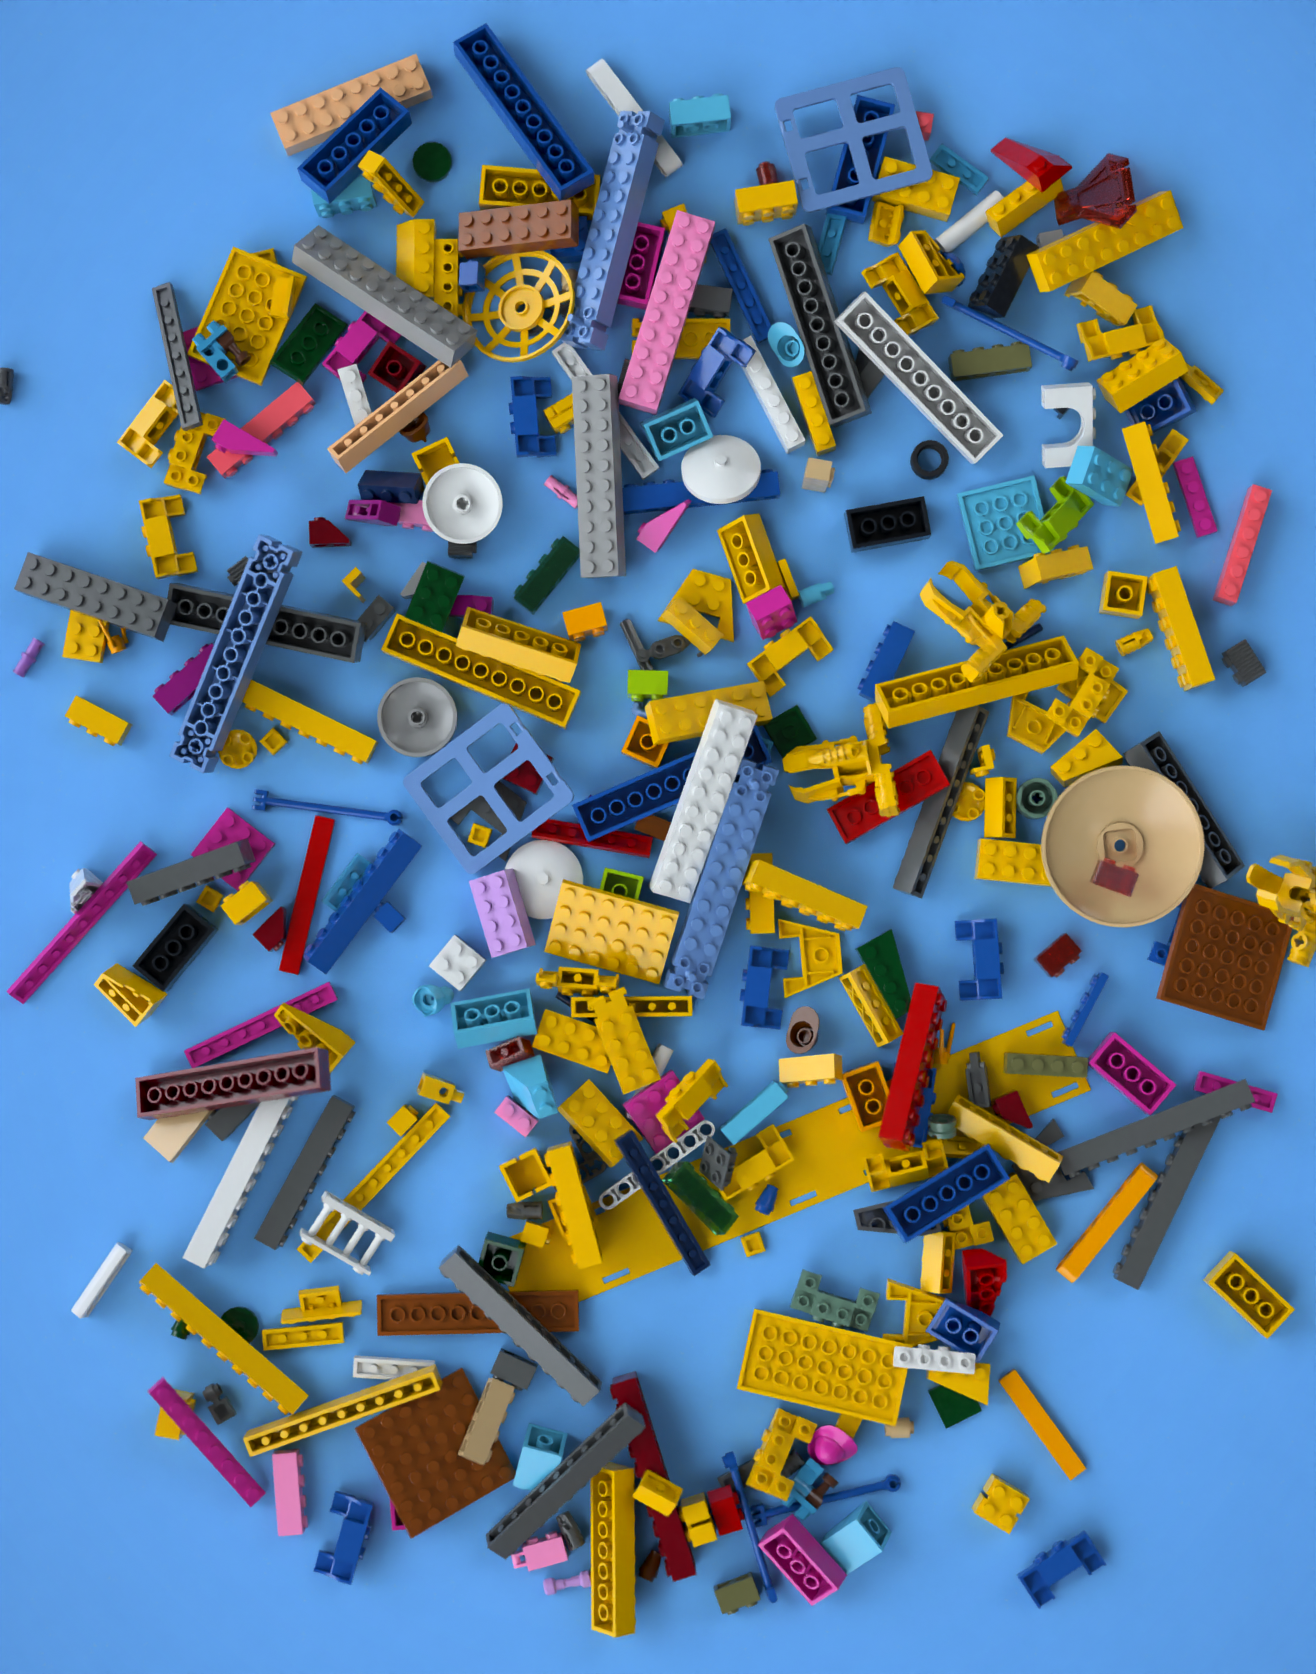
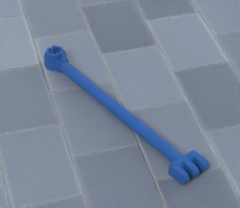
M948 296L942 297V302L945 305L1063 362L1062 367L1070 371L1076 368L1078 360Z
M254 789V794L262 795L261 798L253 797L254 802H261L260 806L252 805L254 810L266 811L267 805L384 820L388 821L392 826L402 823L400 819L396 821L391 820L393 814L403 818V815L398 810H391L386 813L268 797L269 791Z
M733 1451L728 1452L722 1457L725 1469H730L766 1595L771 1603H775L777 1595L772 1585L763 1551L758 1546L760 1541L742 1484L737 1461Z
M890 1474L881 1482L824 1495L822 1504L883 1489L895 1492L901 1487L900 1479L898 1476ZM891 1481L897 1482L895 1487H890L889 1483ZM794 1502L789 1508L782 1505L764 1510L763 1503L750 1506L751 1512L758 1510V1513L752 1514L753 1520L760 1518V1521L754 1522L755 1527L768 1525L766 1519L768 1517L797 1511L801 1504Z

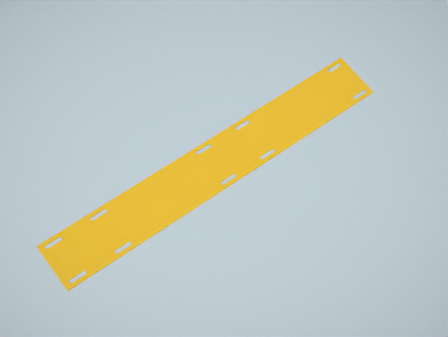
M1055 1011L951 1054L950 1058H948V1064H933L932 1068H937L933 1091L936 1093V1101L934 1105H931V1113L933 1115L946 1114L957 1095L969 1100L965 1069L967 1068V1063H970L969 1053L980 1052L981 1062H985L987 1066L991 1105L994 1104L992 1099L1009 1091L1017 1090L1026 1112L1030 1116L1090 1091L1087 1079L1082 1077L1003 1073L1004 1053L1076 1056L1073 1046L1068 1047L1062 1044L1063 1038L1061 1036L1065 1027L1059 1012ZM1047 1022H1052L1053 1027L1029 1037L1027 1036L1026 1031ZM892 1079L886 1081L889 1090ZM1077 1082L1079 1088L1053 1098L1051 1092ZM845 1098L777 1126L776 1129L779 1133L790 1129L792 1135L782 1139L795 1160L775 1171L776 1175L767 1181L762 1179L757 1182L758 1186L751 1191L745 1189L725 1201L718 1187L699 1171L702 1158L659 1176L702 1251L868 1183L867 1175L865 1176L863 1171L865 1166L862 1157L870 1153L882 1152L883 1158L888 1159L921 1151L923 1148L911 1146L908 1152L885 1147L878 1137L881 1125L860 1132L852 1110L840 1114L838 1111L839 1108L849 1105L848 1098ZM992 1106L982 1108L987 1112L991 1113L992 1115L996 1116ZM1000 1115L996 1116L1008 1124L1013 1123L1011 1121L1001 1118ZM956 1129V1136L966 1137L962 1131ZM927 1133V1140L931 1138L937 1139V1136L930 1137ZM755 1135L724 1149L728 1150L729 1147L736 1149L737 1157L735 1162H733L736 1165L763 1149L764 1146L758 1136ZM767 1184L778 1188L774 1210L770 1212L769 1216L755 1210V1202L767 1187ZM630 1187L620 1192L627 1194L630 1191ZM640 1188L610 1210L604 1209L605 1212L597 1215L600 1223L594 1226L603 1255L602 1264L580 1270L578 1265H573L571 1258L573 1247L572 1245L568 1246L566 1237H561L555 1219L542 1223V1225L550 1227L549 1232L552 1233L549 1245L544 1244V1247L540 1248L526 1244L515 1286H508L510 1291L578 1290L580 1302L682 1260V1257L642 1188ZM814 1190L816 1191L817 1196L791 1206L790 1200ZM611 1195L603 1198V1203L607 1206L612 1205L614 1202ZM599 1200L592 1203L594 1210L601 1207ZM523 1232L515 1234L510 1238L520 1240ZM623 1269H629V1274L604 1284L602 1278Z

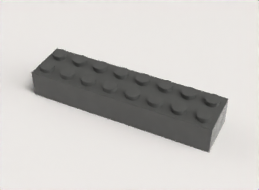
M29 552L14 588L25 595L164 642L177 607L176 603L166 598Z
M1160 731L1123 753L1130 766L1145 768L1168 778L1192 802L1200 818L1204 834V858L1199 875L1208 888H1213L1227 881L1245 867Z

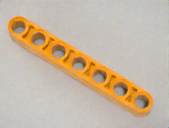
M1141 1162L1061 1260L1056 1271L1071 1283L1075 1282L1154 1184L1158 1175Z

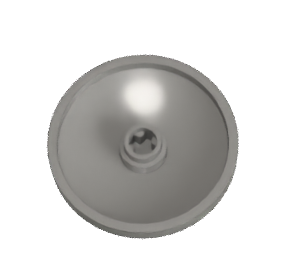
M420 677L408 678L394 684L381 699L377 713L378 727L383 739L392 749L409 757H427L444 748L452 739L458 720L456 705L448 691L439 683Z

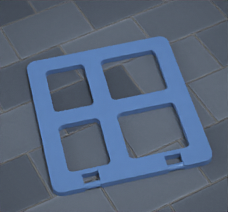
M899 67L783 97L775 103L777 119L802 208L808 213L927 182L932 177V167L904 70ZM892 85L900 112L858 123L850 96ZM835 100L843 127L811 137L801 138L793 111ZM791 121L793 130L787 132L784 122ZM904 128L916 168L888 177L874 179L862 139ZM843 143L848 144L859 183L854 186L817 195L805 154ZM807 179L809 189L803 190L800 180Z
M505 703L493 709L409 773L403 780L407 791L469 874H475L574 799V793L560 776L555 766L523 725L512 707ZM515 722L522 730L519 735L511 727ZM502 723L518 744V749L491 770L484 772L468 751V747L496 725ZM455 758L470 777L472 783L442 807H437L422 786V782ZM528 760L553 792L554 797L523 821H519L495 788V784ZM551 773L559 781L556 785H553L547 777ZM483 796L504 824L507 832L474 856L452 828L449 819L477 797Z

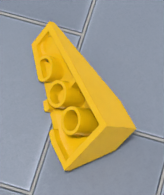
M282 1003L274 1014L287 1033L293 1034L299 1041L297 1045L300 1049L319 1047L328 1050L330 1073L356 1043L342 1030L286 1003Z

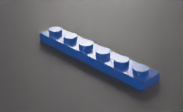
M727 229L720 230L712 235L710 244L756 343H761L768 339L771 324Z

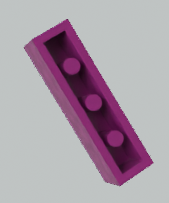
M213 643L210 645L205 644L199 650L200 654L195 658L191 657L188 659L181 671H175L165 685L161 684L155 689L153 698L171 716L194 696L213 649Z

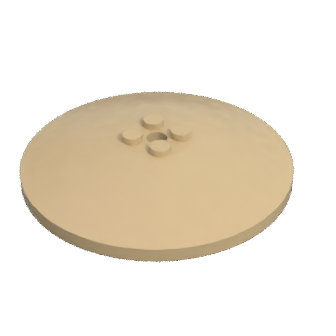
M1125 765L1110 766L1083 775L1058 796L1044 823L1041 838V856L1051 887L1071 910L1101 925L1134 927L1162 918L1187 897L1201 871L1204 858V834L1195 807L1187 795L1175 783L1159 773L1145 768ZM1118 840H1123L1125 843V848L1122 851H1117L1114 847L1115 842Z

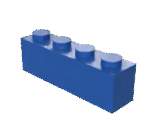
M893 621L891 626L887 624L883 632V636H886L883 644L878 643L874 652L877 654L875 661L870 660L866 669L869 672L867 678H862L857 688L860 690V696L875 702V684L893 680L915 633L914 630Z

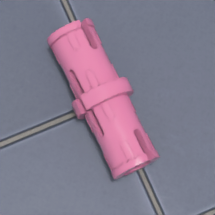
M552 475L549 476L544 486L557 494L559 499L565 500L576 509L578 507L577 495L569 489L570 487L567 484L563 485Z

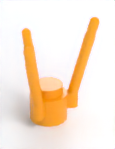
M99 620V624L107 638L106 643L111 654L127 649L125 644L129 643L126 636V629L121 628L122 638H120L119 634L111 637L103 621Z
M955 1023L951 1025L947 1047H944V1030L940 1029L939 1047L932 1053L934 1058L933 1064H948Z

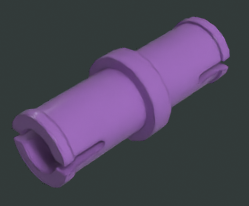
M33 637L27 650L22 652V658L13 672L24 678L32 663L37 661L35 658L45 644Z

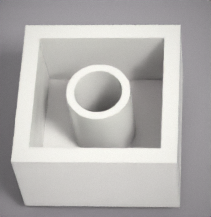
M454 935L429 967L457 990L462 991L487 960L457 935Z

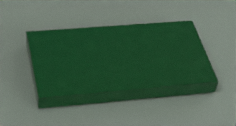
M315 303L270 360V364L301 385H304L335 345L336 341L346 331L348 324Z

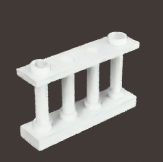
M325 1190L321 1196L324 1208L309 1231L304 1228L300 1229L301 1240L308 1245L314 1244L353 1266L355 1272L361 1275L365 1273L370 1276L371 1269L367 1265L382 1241L387 1239L391 1242L395 1237L394 1230ZM335 1209L341 1213L342 1217L327 1240L324 1241L316 1236L329 1213ZM354 1220L358 1223L359 1227L342 1251L333 1246L347 1222ZM371 1230L375 1233L376 1237L359 1261L350 1256L364 1232Z

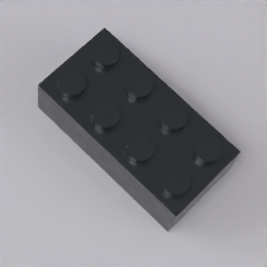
M1023 235L1003 237L996 243V250L987 261V268L984 274L980 276L978 286L969 298L968 307L992 319L1005 317L1030 267L1026 255L1039 249V246Z
M924 496L849 509L844 513L851 553L926 540L931 536Z
M183 904L132 966L159 989L168 991L219 929L189 904Z

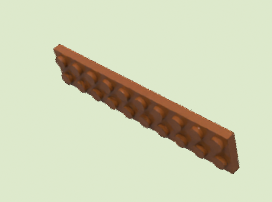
M578 1290L508 1291L549 1332L579 1331ZM464 1292L377 1294V1336L503 1333L493 1320L485 1316L484 1311L479 1306L471 1303L469 1297Z

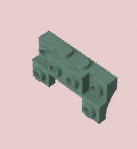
M802 1269L790 1308L813 1315L812 1319L816 1321H831V1325L838 1328L850 1326L868 1332L880 1293L860 1287L856 1301L818 1290L822 1275Z

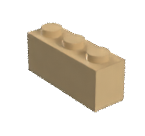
M809 457L804 472L802 489L825 493L826 488H830L834 478L835 468H832V461Z

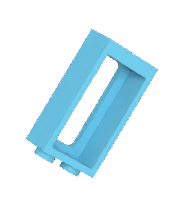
M773 1080L720 1126V1130L735 1145L789 1098L786 1094L788 1092L787 1088L780 1081L776 1083Z

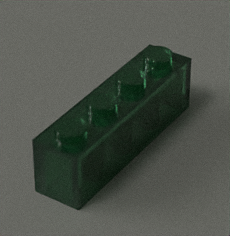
M564 536L561 539L557 538L553 542L550 553L548 555L544 554L538 562L540 564L536 570L532 569L526 576V583L523 586L520 584L513 593L515 595L514 601L532 615H534L580 557V549Z
M676 1162L662 1179L715 1235L726 1234L739 1217L734 1207L726 1203L721 1198V1194L712 1189L707 1184L708 1181L703 1176H700L689 1162Z

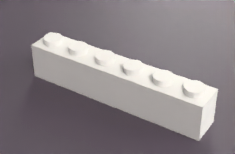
M752 336L743 339V341L755 349L756 352L747 367H742L786 454L804 446L806 440Z

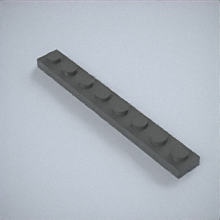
M168 282L152 288L181 428L187 431L203 425L174 288Z

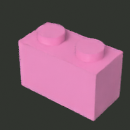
M509 1096L503 1100L494 1112L524 1137L530 1133L539 1121Z

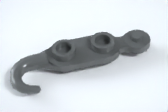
M674 635L654 642L649 650H638L635 657L639 663L647 662L650 657L663 659L682 652L691 642L684 636ZM700 651L697 654V657L702 656L703 653Z

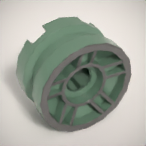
M941 1113L928 1117V1124L930 1126L928 1128V1135L930 1137L935 1135L937 1139H949L956 1136V1128L954 1127L956 1126L955 1116Z

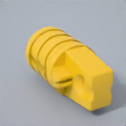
M1147 628L1115 640L1118 652L1123 657L1152 642L1153 636Z

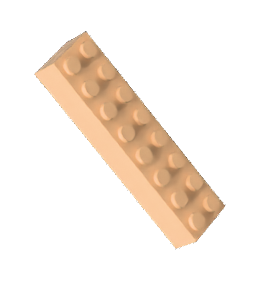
M411 55L271 112V117L287 155L291 156L325 142L380 87L405 108L433 98L431 88L417 55Z

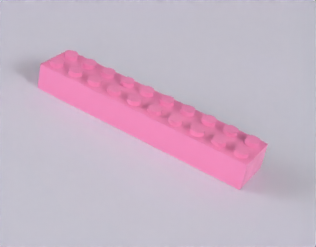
M677 210L618 398L619 404L657 415L715 229V221Z

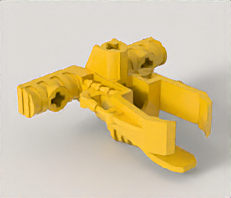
M949 561L938 574L954 580L973 604L965 610L952 604L935 588L931 578L922 588L920 597L924 606L943 619L947 625H951V627L956 629L962 638L965 637L967 644H977L980 647L961 667L964 677L969 682L974 683L977 677L984 674L1000 658L1001 652H1005L1008 649L1003 640L1006 639L1014 644L1016 638H1020L1023 633L1039 620L1040 614L1044 613L1047 607L1044 604L1042 605L1039 600L1030 599L1028 603L1024 604L1014 614L1007 607V604L1001 602L996 595H993L987 589L988 585L985 582L981 583L975 578L965 565ZM989 596L994 604H992L985 598Z
M876 703L868 704L863 708L864 725L868 740L858 741L856 736L833 742L824 740L822 744L797 746L786 754L782 759L785 772L796 773L810 769H833L835 778L805 789L788 785L796 801L809 804L829 799L837 801L838 798L847 795H863L866 792V785L875 782V794L878 808L880 809L879 814L883 817H891L901 813L900 808L897 806L899 800L896 782L893 781V777H895L894 772L890 771L892 766L891 764H882L881 756L890 752V747L887 745L889 740L888 738L886 739V723ZM855 785V788L848 789L847 792H844L843 786Z
M1277 855L1272 857L1269 862L1286 867L1292 872L1285 873L1284 877L1281 878L1259 864L1250 865L1246 879L1249 884L1258 888L1256 896L1259 905L1270 908L1279 922L1288 924L1289 927L1298 931L1291 939L1292 948L1287 960L1309 967L1316 950V867H1313L1312 862Z

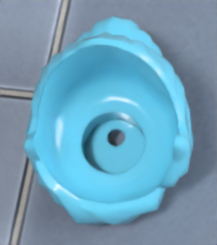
M422 985L415 990L411 999L416 1009L422 1011V1014L427 1017L440 1012L444 1005L451 1003L454 998V992L447 986Z

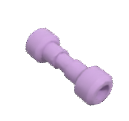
M581 1571L578 1576L568 1579H545L543 1581L545 1594L548 1596L556 1594L557 1590L571 1586L591 1587V1571Z

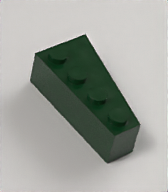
M889 929L855 948L868 969L893 1016L897 1019L908 1013L911 997L892 929Z

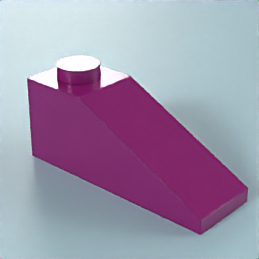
M349 500L345 519L382 526H397L401 507L383 500Z
M457 595L449 616L464 618L467 606L493 615V597Z

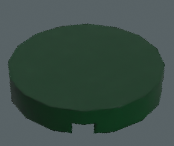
M428 142L419 146L415 151L413 168L421 179L427 182H439L446 178L452 167L451 155L442 144Z
M240 1306L230 1308L220 1318L249 1344L258 1334V1319L248 1308Z

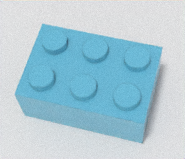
M718 93L712 95V97L695 96L689 100L677 98L669 102L672 138L730 131L731 113L728 95Z
M361 173L330 204L311 189L313 204L318 216L330 218L334 214L339 213L348 215L356 210H372L373 207H377L373 183L362 176L363 173Z
M695 398L641 422L655 458L658 461L713 437L700 403Z
M1078 446L1065 483L1102 505L1121 506L1133 469L1095 446Z

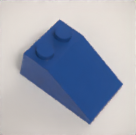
M1180 377L1125 410L1131 425L1145 421L1146 425H1151L1153 433L1197 411Z
M945 1298L927 1327L926 1332L959 1352L974 1353L976 1355L975 1362L979 1363L998 1333L1000 1322L982 1311Z

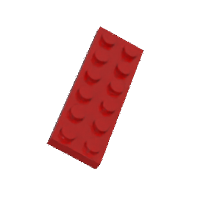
M931 750L893 771L895 776L893 781L896 782L899 800L897 806L900 808L901 813L951 786ZM875 782L866 786L865 794L849 796L827 809L845 844L856 840L896 817L894 815L883 817L879 814L880 809L878 808L875 794Z

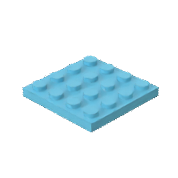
M1034 475L957 493L975 571L1033 558L1034 554L1041 552L1033 539H1026L1016 525L1028 511H1032L1039 520L1044 516Z

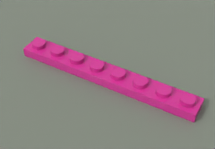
M327 982L285 1003L309 1014L337 1001L338 998L331 983ZM281 1005L184 1050L191 1068H196L282 1027L274 1016Z
M163 1377L147 1391L250 1507L266 1494Z

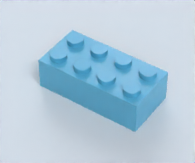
M530 989L451 1003L453 1030L458 1049L537 1034Z

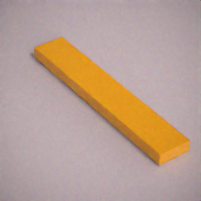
M1013 1369L1000 1378L998 1381L1069 1480L1071 1481L1087 1468L1017 1371Z

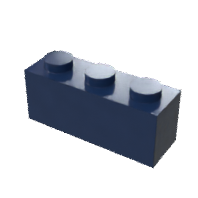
M365 470L357 484L361 500H383L394 503L417 504L424 491L421 473Z

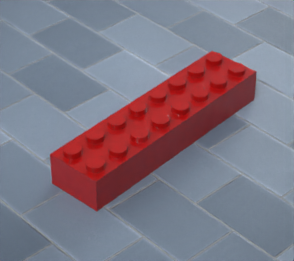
M915 982L878 1135L885 1147L909 1152L910 1147L915 1143L914 1130L915 1126L918 1127L920 1122L919 1108L924 1105L925 1096L923 1092L924 1088H927L929 1084L928 1070L932 1069L934 1058L932 1053L933 1049H937V1032L940 1031L943 1023L941 1015L942 1012L946 1011L947 1000H945L939 986Z

